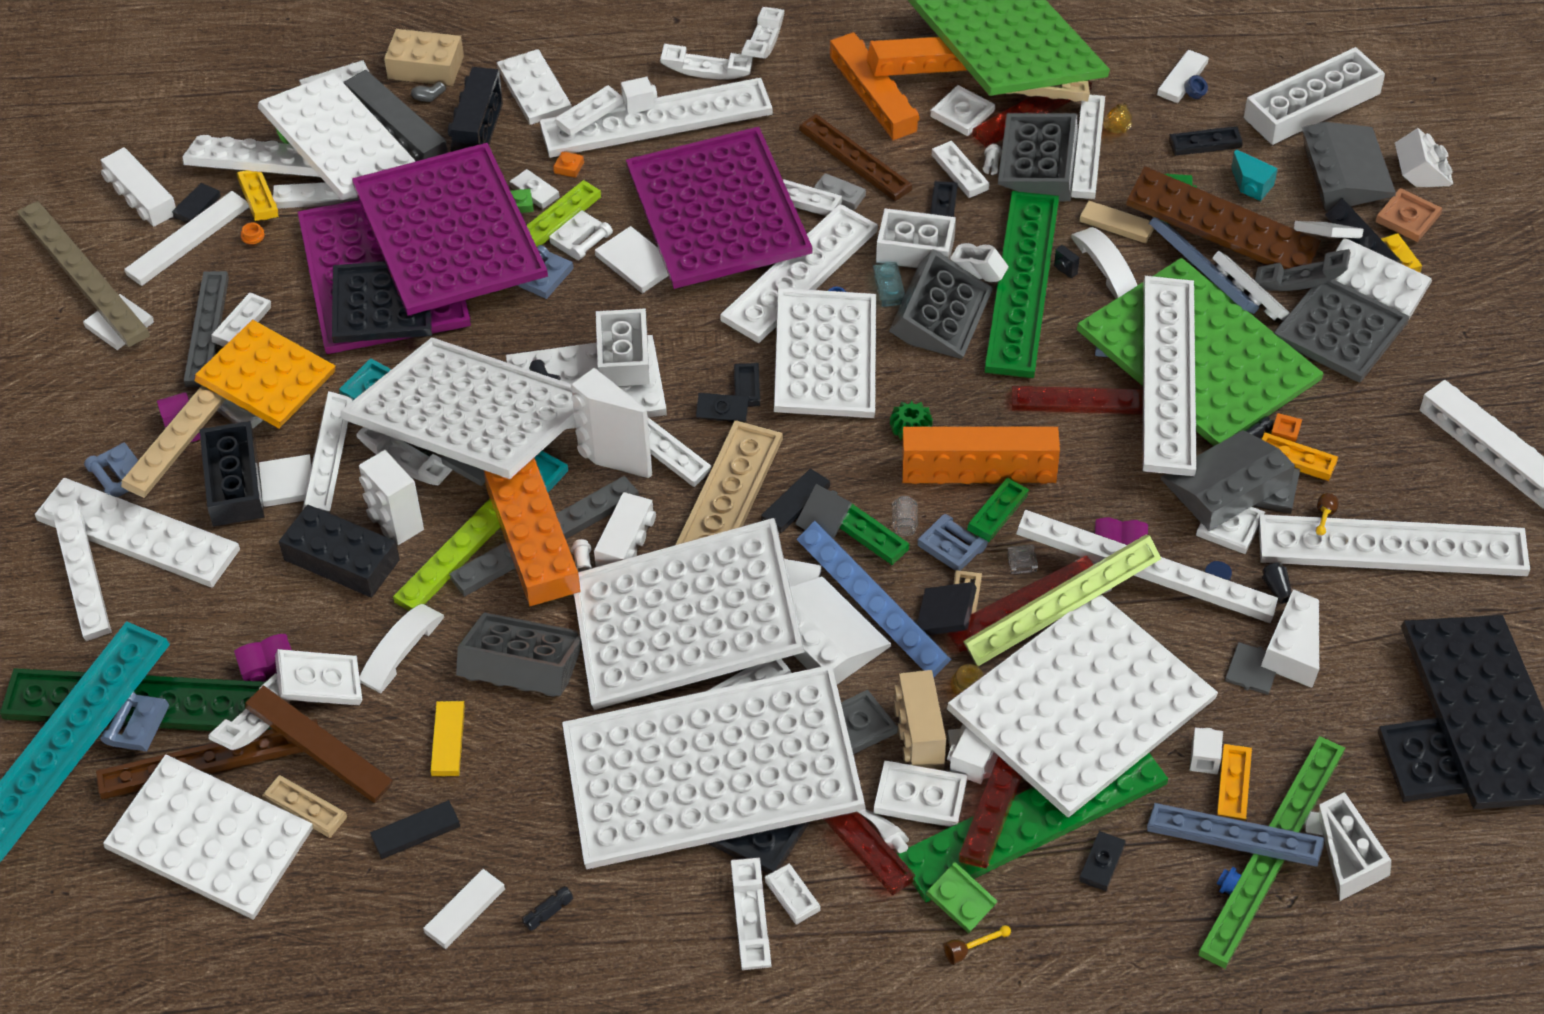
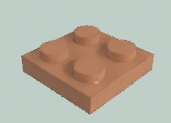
M1400 188L1396 192V196H1393L1379 212L1376 223L1418 242L1441 215L1442 208Z

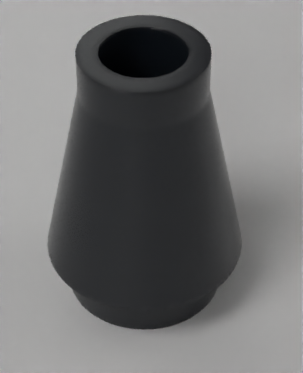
M1280 562L1272 563L1262 570V579L1275 597L1278 598L1280 604L1287 603L1292 593L1287 568L1283 567Z

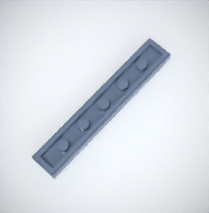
M1155 217L1150 221L1149 224L1243 310H1247L1252 314L1256 313L1259 309L1258 305L1167 222Z
M1154 803L1147 824L1149 832L1312 866H1318L1324 844L1323 837Z

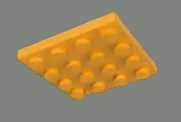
M252 319L195 374V382L279 429L335 372L336 366Z

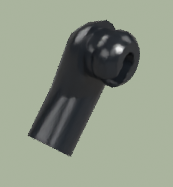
M534 360L530 363V371L561 380L560 375L547 372L544 366L545 363L542 360Z

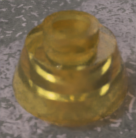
M1117 104L1103 120L1104 129L1117 134L1128 131L1133 123L1131 122L1132 115L1127 105Z
M973 664L961 666L951 678L952 691L958 696L984 676L983 671Z

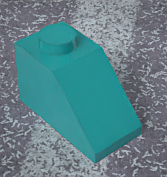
M1236 149L1233 155L1231 170L1241 193L1261 201L1274 186L1278 168Z

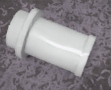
M991 144L984 151L986 159L983 171L989 174V169L992 167L991 175H994L998 172L1002 150L999 145Z
M584 539L574 541L571 546V553L574 555L578 572L592 569L589 555L591 545Z

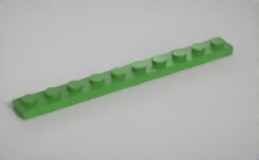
M1321 736L1318 737L1270 823V827L1301 832L1343 756L1345 747ZM1253 854L1199 952L1200 957L1226 969L1285 860Z

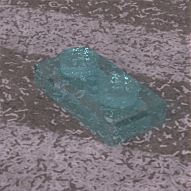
M897 262L873 265V274L882 307L901 305L905 291Z

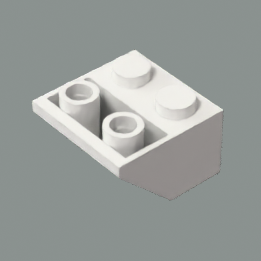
M1417 128L1395 142L1402 176L1415 187H1443L1453 184L1451 177L1453 171L1447 161L1448 152L1444 146L1437 145L1430 134H1425Z

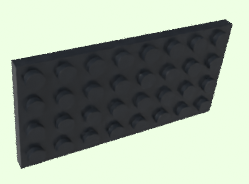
M1504 616L1404 620L1401 625L1402 632L1473 809L1544 804V709Z

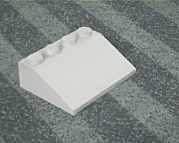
M591 369L571 384V399L574 406L573 415L576 423L575 432L579 453L597 465L650 478L652 476L647 409L597 369Z
M823 577L790 586L805 651L794 656L808 670L832 665L836 684H839L891 647V643Z

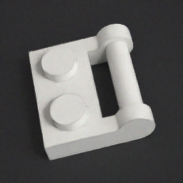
M581 210L550 235L549 239L550 243L574 259L581 260L585 256V252L602 238L610 236L613 230L608 223H601Z

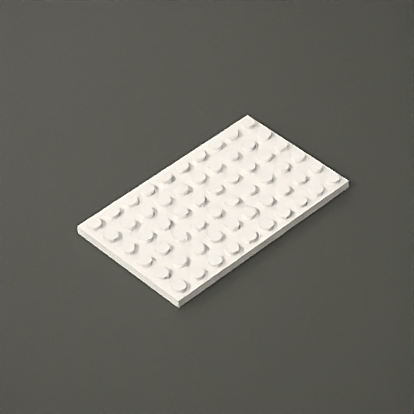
M832 665L562 722L586 869L866 810Z

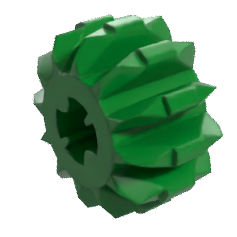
M911 399L909 404L901 401L899 407H894L890 417V425L893 435H899L900 441H902L903 427H931L933 425V418L930 415L929 407H923L922 402L914 404Z

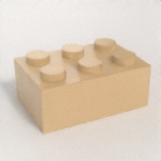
M396 29L384 58L387 78L428 84L442 82L446 86H453L464 57L461 36Z
M932 670L900 673L899 685H894L896 699L894 701L895 717H899L900 723H898V733L900 740H904V747H902L904 763L944 770L946 736Z

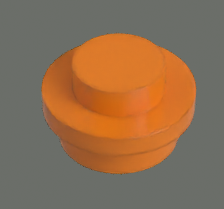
M248 223L243 226L240 236L246 244H257L264 239L265 233L259 224Z

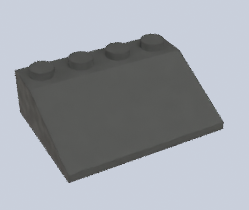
M1007 113L998 185L1019 192L1059 196V201H1071L1078 138L1077 113Z
M1322 122L1302 127L1305 152L1325 212L1332 209L1342 198L1350 206L1396 196L1373 127L1333 122Z
M933 249L919 263L889 332L910 345L962 359L993 288Z
M1242 430L1196 456L1195 476L1164 474L1161 476V480L1210 531L1290 485L1295 465L1279 448Z
M484 612L458 646L456 676L465 677L471 681H487L496 686L507 685L517 687L521 691L532 690L542 692L547 696H561L570 681L582 648L580 631Z

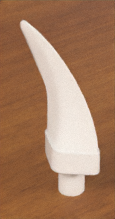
M869 810L857 811L875 824L890 848H896L898 853L908 850L906 843L909 841V838L898 826Z

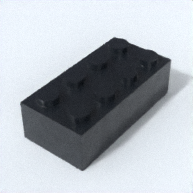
M472 67L469 76L465 77L464 91L460 92L459 106L455 107L453 123H449L448 136L452 138L451 152L484 143L490 145L503 105L499 69Z
M251 421L199 429L207 508L213 527L265 518L256 439Z
M307 504L279 540L282 556L285 561L371 598L400 561L396 541Z

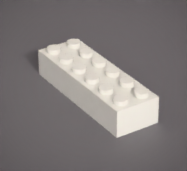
M1355 47L1247 97L1244 119L1273 145L1301 132L1302 127L1320 123L1379 95L1385 73Z

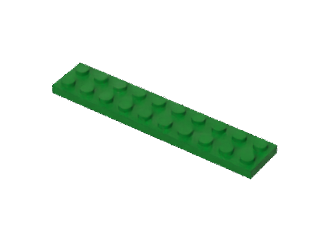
M1012 191L1002 254L1003 260L1009 267L1003 278L998 281L985 373L1026 378L1035 377L1059 196Z
M1148 753L1069 818L1033 787L958 823V825H954L908 847L907 851L897 853V860L926 903L932 900L926 895V892L954 862L975 879L1167 785L1168 777L1151 754Z

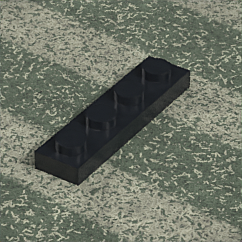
M1343 198L1325 214L1333 224L1363 229L1362 237L1347 238L1348 240L1400 264L1403 263Z

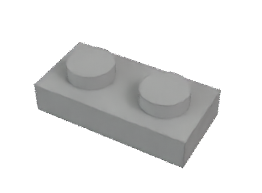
M826 173L814 186L816 189L841 195V205L854 211L866 196V189Z

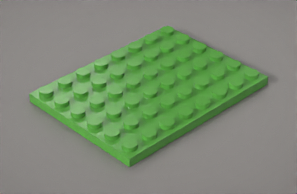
M908 0L989 96L1105 78L1109 75L1110 69L1046 0Z
M1180 258L1152 276L1194 281L1196 432L1213 446L1242 430L1245 431L1253 424L1259 423L1260 419L1271 415L1322 380L1324 373L1284 340L1276 336L1274 332L1247 310H1243L1226 293L1184 259ZM1142 282L1079 322L1077 331L1143 386Z

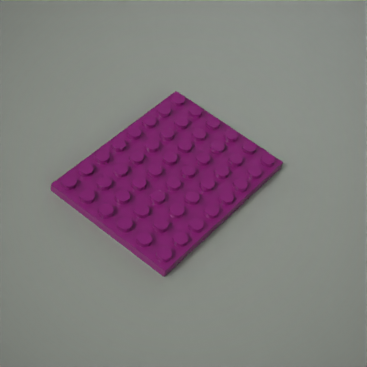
M760 127L626 159L629 174L674 289L813 254L810 240Z
M488 143L352 178L355 192L407 315L548 277V271Z
M359 200L298 211L326 354L407 339L396 338L333 343V265L384 261V258ZM465 300L432 309V333L471 326Z

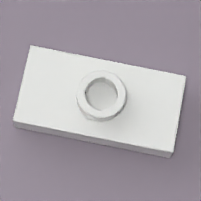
M527 169L510 181V186L514 190L531 189L533 203L542 210L559 198V191Z
M790 863L765 876L766 884L795 924L820 911L819 903Z

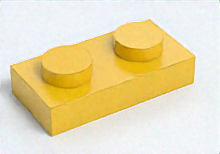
M1399 234L1381 238L1403 262L1402 265L1419 273L1421 272L1422 264Z

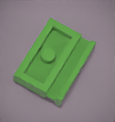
M956 862L926 892V895L968 934L998 902Z

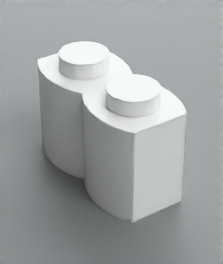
M969 243L960 244L950 258L952 262L978 279L983 278L988 282L1000 281L1009 267L991 245L976 247Z

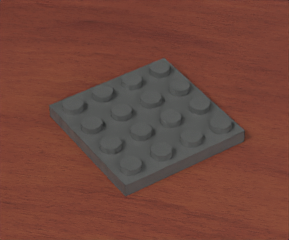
M1333 279L1325 284L1312 287L1274 334L1297 352L1361 383L1407 325L1410 316Z

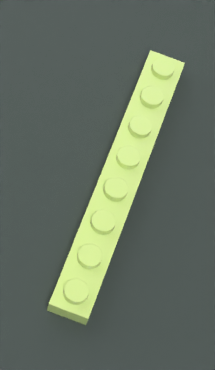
M1146 534L963 642L975 665L980 666L1062 618L1068 612L1074 611L1159 561L1161 557L1151 537Z

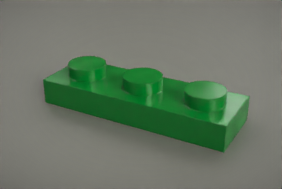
M1006 478L969 522L967 530L990 542L1027 498L1029 489Z
M854 504L851 505L840 526L842 531L891 565L909 550L908 542Z

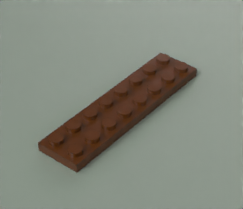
M1144 166L1126 202V205L1263 264L1281 263L1283 269L1311 264L1321 242L1319 239L1300 231H1295L1293 228Z

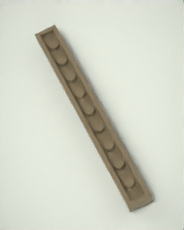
M39 201L17 211L23 223L128 347L150 336L146 326Z

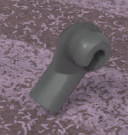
M437 82L432 87L416 86L411 90V96L415 100L431 102L442 94L446 88L442 82Z

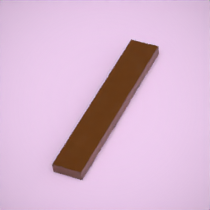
M817 114L799 125L800 131L895 202L912 191V184Z
M263 685L245 703L247 710L373 803L392 786L393 780L266 686Z

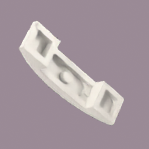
M769 7L762 8L758 16V25L751 40L746 41L742 49V55L767 58L770 55L779 35L784 10Z
M664 44L661 55V63L673 70L694 77L720 80L749 75L753 60L752 56L734 53L730 54V59L686 54V47Z
M1094 227L1071 234L1072 240L1081 252H1088L1107 278L1106 286L1116 299L1138 286L1123 256L1105 234Z
M363 427L357 433L360 441L377 455L386 450L410 477L419 481L439 485L452 471V469L442 464L441 458L437 455L432 454L429 457L402 440Z
M420 604L406 613L389 630L370 656L359 677L360 683L382 693L397 675L396 667L424 634L429 636L444 619V615L424 604Z
M275 673L263 685L279 696L278 678ZM245 709L232 722L225 719L209 734V739L234 750L249 744L270 726Z
M760 858L731 860L742 970L770 968L771 958Z

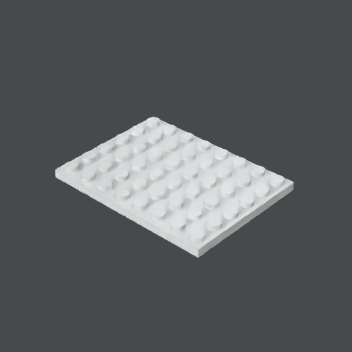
M432 337L341 410L343 420L511 479L575 421L573 415L574 406L571 399V384Z
M774 518L578 572L581 592L575 593L574 597L591 705L594 710L805 652L777 524Z
M1101 594L1074 611L1068 612L948 702L947 710L1069 818L1215 700L1218 692Z

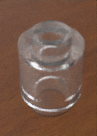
M901 496L892 502V527L897 535H913L918 527V503L909 496Z

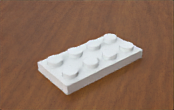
M539 49L497 62V68L530 125L538 123L542 119L559 116L572 108L570 101Z
M1343 238L1336 251L1350 250L1348 270L1334 280L1411 317L1431 284V278Z

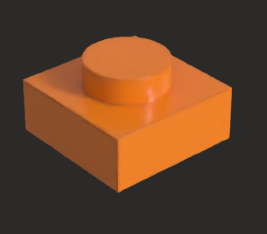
M561 152L554 165V173L576 178L584 164V156Z
M1277 413L1271 435L1296 443L1302 419Z

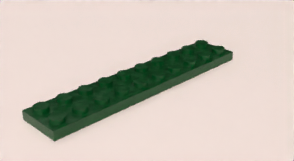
M14 668L0 711L2 719L47 722L86 672ZM146 675L133 693L165 699L168 702L169 707L159 728L213 731L225 719L232 722L246 709L245 703L265 682ZM131 707L122 726H127L136 707Z

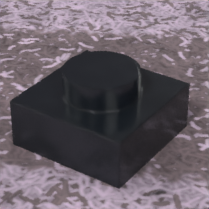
M1064 245L1059 246L1055 249L1054 266L1069 278L1078 274L1080 257Z

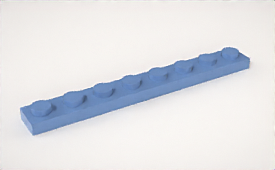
M816 521L797 538L801 545L924 671L932 670L933 677H935L952 660Z

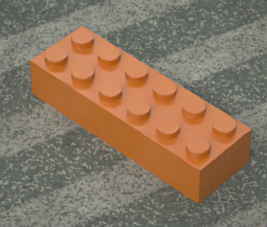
M903 427L902 483L996 484L1003 483L1006 478L1018 484L1056 483L1060 455L1058 427Z
M535 458L528 462L511 479L484 470L486 488L529 606L581 592L578 570Z

